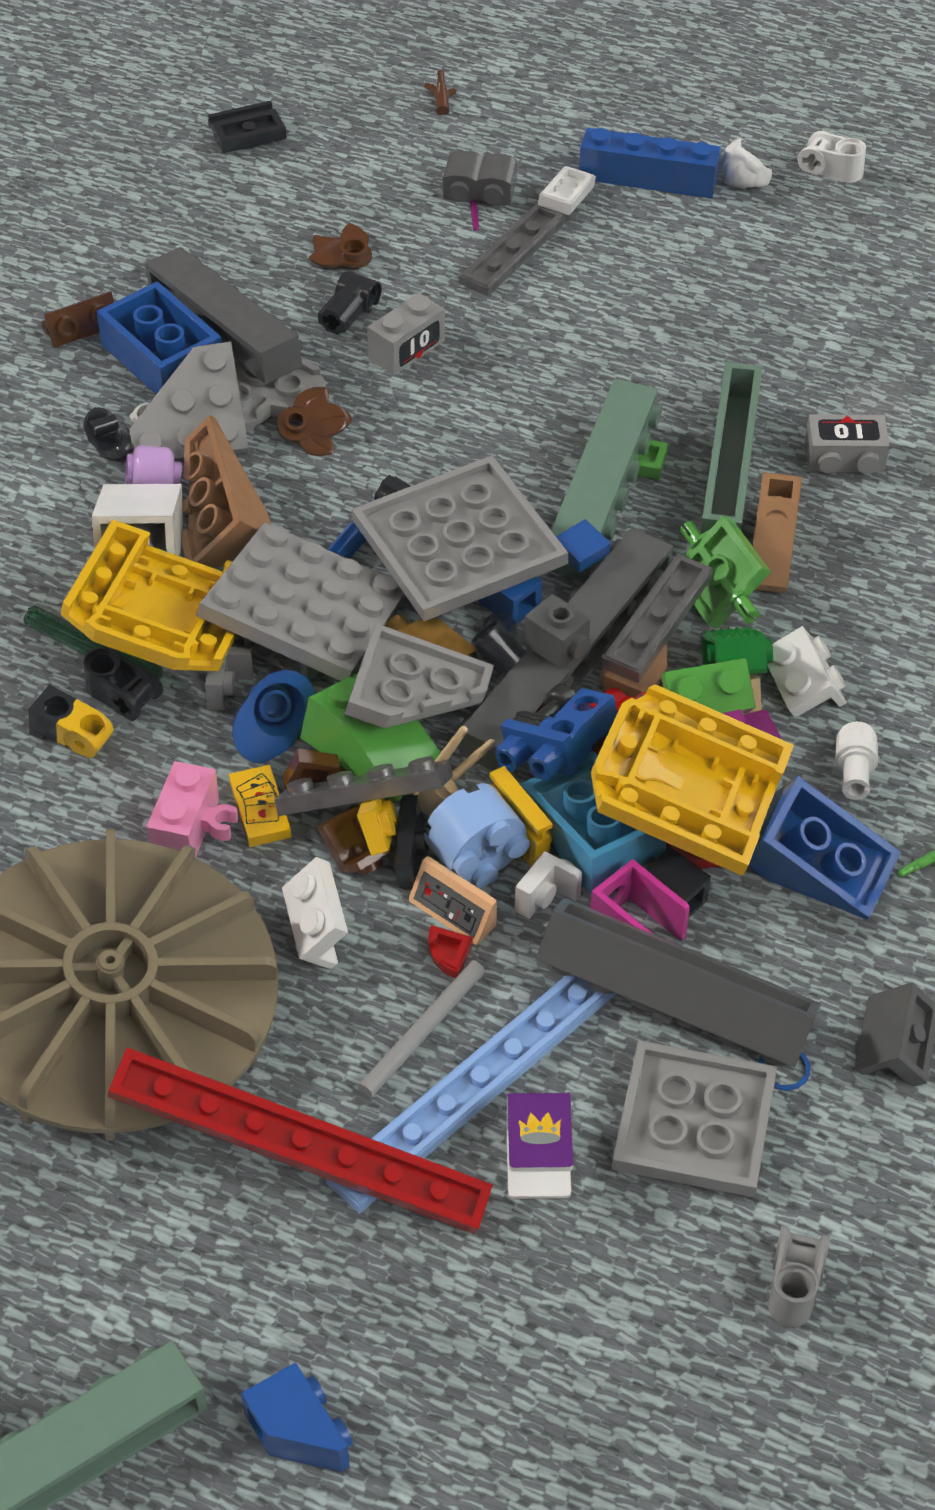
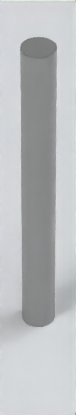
M472 960L358 1084V1089L372 1098L485 974V969L479 962Z

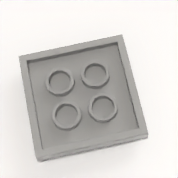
M638 1040L611 1170L755 1198L777 1066Z

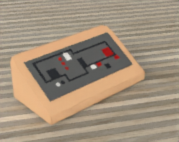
M427 856L422 861L409 896V902L453 931L473 937L474 945L479 944L496 927L497 900L433 858Z

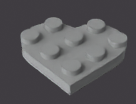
M302 359L303 367L267 384L263 383L234 360L246 432L254 430L258 424H261L270 416L278 417L284 409L293 407L296 397L304 390L312 387L326 388V381L321 376L320 368Z

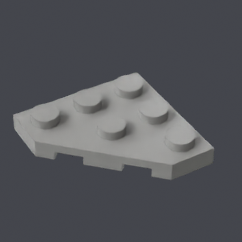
M231 342L192 348L129 429L134 450L139 445L168 447L174 454V461L183 463L185 439L211 415L216 418L236 455L249 453Z
M375 623L344 714L360 719L363 722L388 728L481 704L487 692L494 665Z

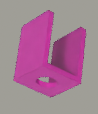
M635 860L629 861L592 890L591 909L651 933L621 908L623 904L631 900L680 941L686 938L689 904ZM620 886L616 895L610 899V894Z

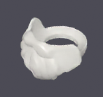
M741 138L735 139L724 151V184L741 189L767 186L772 177V170L765 167L758 158L741 146Z

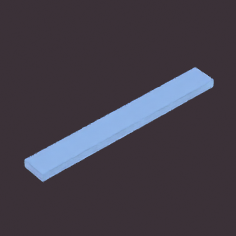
M574 975L564 976L371 1139L421 1158H426L617 993H602L593 989L586 980ZM326 1179V1184L359 1214L378 1199Z

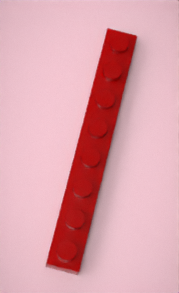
M126 1047L108 1090L107 1097L472 1234H476L479 1229L493 1184L128 1047Z

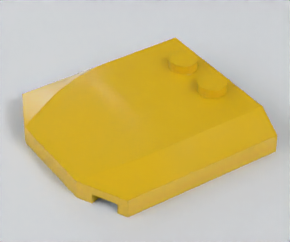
M112 519L64 599L61 616L93 642L172 670L219 671L237 634L196 615L200 602L232 562L227 560L222 572L148 545L150 532Z
M654 684L648 688L646 694L636 700L630 698L622 703L591 771L597 812L743 876L752 858L760 836L759 832L794 745Z

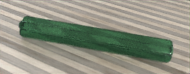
M36 605L30 606L24 615L23 621L29 627L84 654L95 648L107 647L93 642L69 621ZM113 649L133 663L149 669L159 680L163 676V669L157 664Z

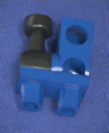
M555 685L544 698L545 706L537 713L519 711L515 713L516 717L513 720L507 718L500 725L504 741L495 749L500 768L505 766L508 771L514 772L523 763L529 765L530 772L536 778L549 781L556 773L572 776L578 770L577 763L584 761L589 756L593 745L602 737H607L617 715L614 695L581 688L575 693L566 685ZM590 703H595L597 705L593 709H591Z

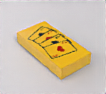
M266 765L230 773L229 783L249 847L291 838V828L287 816H278L274 799L280 794L271 766Z

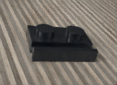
M271 101L207 115L208 126L210 129L212 128L213 135L223 153L287 139L286 127L276 109H273Z

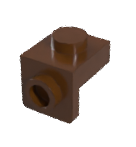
M354 805L319 825L317 829L341 872H358L359 876H363L379 868L383 864L380 858L392 850L389 847V851L371 856L357 817L360 807L359 805Z

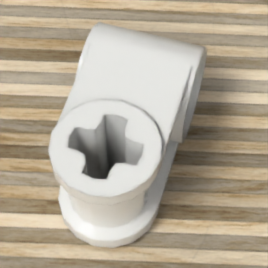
M817 131L809 138L808 147L803 148L797 158L798 165L803 171L826 176L842 182H857L863 178L866 145L863 141L856 138H846L830 134L826 131Z

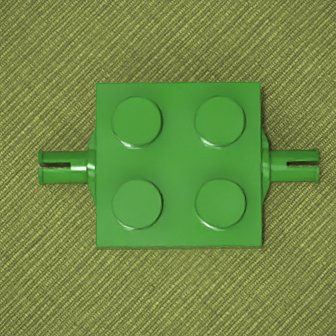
M723 515L710 530L703 534L697 528L695 522L688 521L684 523L685 527L681 526L680 532L690 544L685 557L713 568L711 581L694 603V606L707 625L713 628L720 627L735 610L739 612L745 623L755 622L756 619L754 617L759 618L760 612L754 607L749 597L771 573L770 569L733 519Z

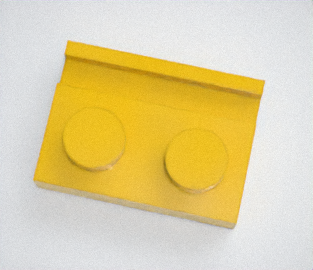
M503 766L490 772L489 777L494 782L490 785L497 788L498 793L526 826V837L530 841V847L522 857L532 867L544 851L549 853L550 844L552 843L549 829L552 828L553 824L506 767Z

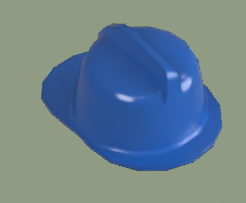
M280 670L270 673L252 686L246 701L239 709L233 722L232 737L236 749L243 758L253 763L264 764L289 750L302 731L308 698L315 694L314 686L306 676L293 670Z

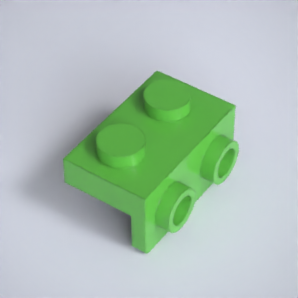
M746 658L667 671L661 674L663 688L720 713L741 709L744 715L756 708Z

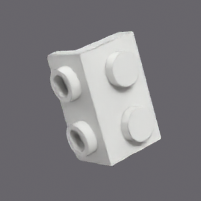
M801 626L772 644L773 661L767 663V666L788 710L793 716L802 715L831 697L839 707L847 703L841 692V689L846 687V684L834 665L829 667L826 659L830 658L831 654L820 636L812 638L807 630Z
M315 857L282 887L299 959L332 969L338 964L334 945L348 933L330 862Z

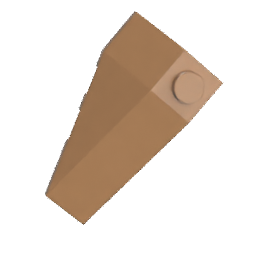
M209 415L185 439L184 479L189 481V498L183 500L182 511L188 514V529L182 531L181 543L186 559L216 568L224 566L227 560L233 562L264 522L270 525L271 523L263 503L216 418Z

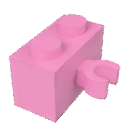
M174 761L146 826L149 843L172 848L177 851H181L185 845L195 848L196 858L206 832H209L213 838L220 841H229L231 839L230 825L220 823L224 821L237 823V808L228 804L217 805L219 793L216 769Z

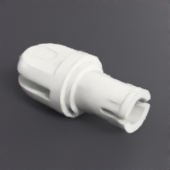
M857 721L844 725L839 730L836 738L835 763L837 768L843 773L842 792L849 799L859 800L867 797L870 793L869 774L874 771L878 763L877 735L873 727Z

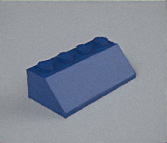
M586 128L580 147L579 170L596 176L595 182L712 199L723 160V151L721 146L709 145L705 142L694 143L679 141L669 137L658 138L644 136L639 133L609 131L604 128Z

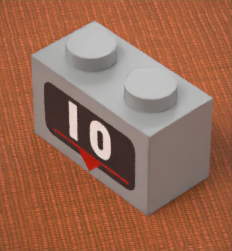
M417 293L367 326L368 359L392 375H396L445 341V309L424 295Z
M809 414L805 437L809 472H861L864 474L885 472L889 452L885 415Z

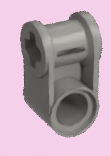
M781 1225L772 1268L775 1271L768 1300L770 1314L778 1323L787 1327H797L805 1324L810 1319L820 1280L822 1281L830 1243L829 1236L823 1235L820 1239L791 1233L789 1227ZM785 1293H795L801 1298H792Z

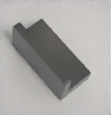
M913 982L870 995L867 1001L855 1070L864 1075L890 1067L911 1086L927 1084L935 1041V1002Z

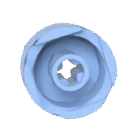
M485 783L476 784L480 790L468 794L463 788L447 797L433 811L428 820V824L432 827L429 835L424 832L425 842L442 864L480 889L494 882L499 875V870L505 868L513 859L524 855L530 847L524 823L493 786Z

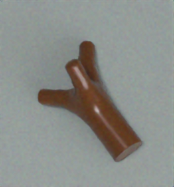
M439 70L437 71V86L426 83L424 87L435 96L436 113L438 115L449 114L448 99L456 94V89L446 88L444 71Z

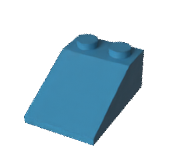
M591 751L584 761L577 763L578 770L572 776L556 773L549 781L534 777L520 783L521 787L552 822L553 826L549 831L553 846L561 859L570 861L576 868L581 870V885L590 894H592V890L632 859L643 867L649 859L653 857L657 859L666 851V842L597 812L591 771L598 757L594 751Z

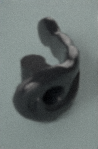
M94 407L86 414L83 429L88 441L96 448L100 456L117 459L127 456V454H131L134 451L132 443L122 444V433L114 414L101 407Z

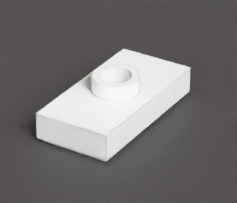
M564 166L539 194L538 205L570 215L593 189L596 176Z

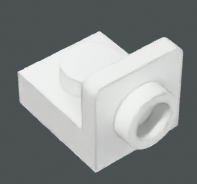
M544 851L516 885L515 912L530 919L539 907L545 909L550 905L556 891L576 901L581 895V870L576 868L570 861L559 859Z

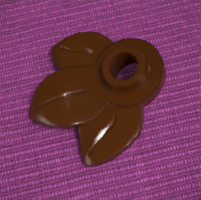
M352 223L344 227L341 238L314 235L313 246L315 253L309 256V260L322 267L344 266L351 269L365 267L372 260V251L368 247L369 236L363 229Z
M312 387L298 394L293 407H288L279 414L277 418V431L284 440L298 443L307 454L314 456L334 454V445L331 437L345 430L352 422V417L341 406L328 403L329 391L327 388ZM291 420H298L302 422V425L294 427L289 422Z

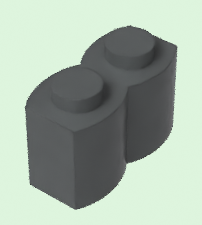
M455 151L450 153L443 175V198L456 202L475 200L490 205L506 206L511 204L517 181V159L498 153L485 156L471 151Z

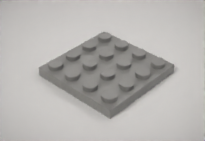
M493 455L352 509L353 522L423 621L568 564L567 550Z
M264 522L200 602L196 616L342 681L354 675L361 665L375 623L386 627L387 622L395 615L405 600L406 595L393 577L380 574L360 565L353 559L344 558L324 549L317 543L308 542L288 533L281 527L272 526Z

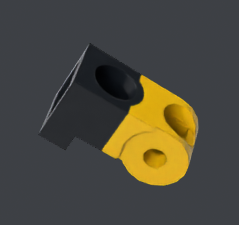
M50 684L28 709L29 735L41 740L48 737L64 746L67 745L73 752L87 758L95 757L114 731L112 723L103 713Z

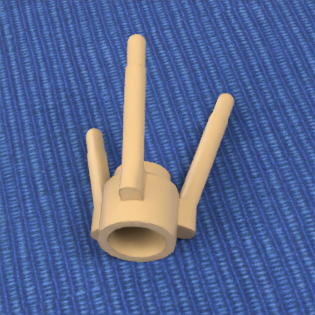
M461 726L435 762L449 759L468 732L466 726ZM489 739L452 771L453 777L442 788L413 793V795H418L421 810L424 814L430 817L433 811L447 797L458 791L454 782L495 746V740Z

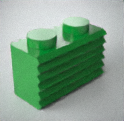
M746 626L742 629L738 627L731 629L728 627L726 630L720 628L718 631L714 629L711 631L703 630L700 634L703 665L746 658L749 674L767 673V663L773 661L771 638H766L758 630Z

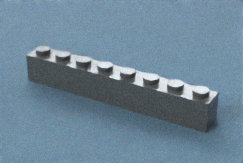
M633 527L621 540L617 539L611 546L610 554L601 564L596 563L593 566L587 581L581 588L576 587L572 591L567 602L591 618L589 636L591 642L587 652L581 658L572 660L561 670L526 647L524 656L504 673L502 681L495 689L490 688L486 692L483 702L473 715H467L462 720L459 728L466 726L468 732L460 742V755L468 758L489 739H494L496 742L495 746L477 764L491 771L500 768L495 749L504 741L500 725L507 718L513 720L516 717L515 713L519 711L537 713L545 706L544 698L546 694L557 684L566 685L572 690L576 688L617 638L672 562L673 545Z

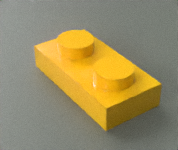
M385 798L363 801L357 817L370 854L374 856L389 851L393 835H396L394 825L398 824L399 819L392 799L385 800Z

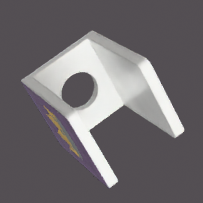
M570 1093L507 1094L508 1196L512 1199L569 1198L571 1196L570 1171L573 1169Z

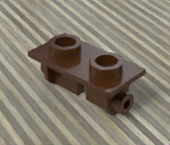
M109 291L44 314L45 320L41 321V326L45 335H50L53 347L56 348L100 332L97 311L114 303L112 292Z

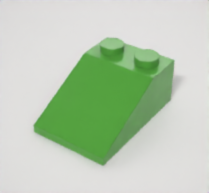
M358 673L308 698L300 738L320 752L337 754L339 765L347 771H352L354 776L368 774V769L382 764H393V768L398 769L409 767L408 763L422 757L432 756L435 761L441 753L418 720L383 728L344 714ZM410 794L398 795L387 798L392 799V801L396 803L400 801L403 796Z

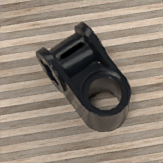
M108 647L95 648L84 657L83 666L88 694L111 707L116 713L130 721H135L140 716V709L151 699H157L163 694L162 683L153 672L133 663Z

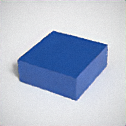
M586 519L556 536L568 552V562L578 572L583 571L610 554L611 543Z

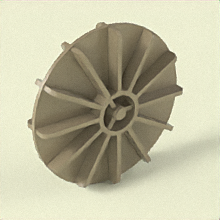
M106 829V839L69 843L47 849L43 852H40L35 845L25 849V859L0 874V1102L19 1112L20 1121L30 1125L36 1120L66 1130L104 1133L105 1141H115V1133L135 1132L173 1122L107 1097L108 1090L126 1047L233 1086L248 1068H252L257 1061L258 1054L268 1037L274 1020L278 998L276 955L264 922L254 908L255 900L248 891L241 892L222 874L196 859L195 848L185 845L181 851H177L154 843L115 839V829Z

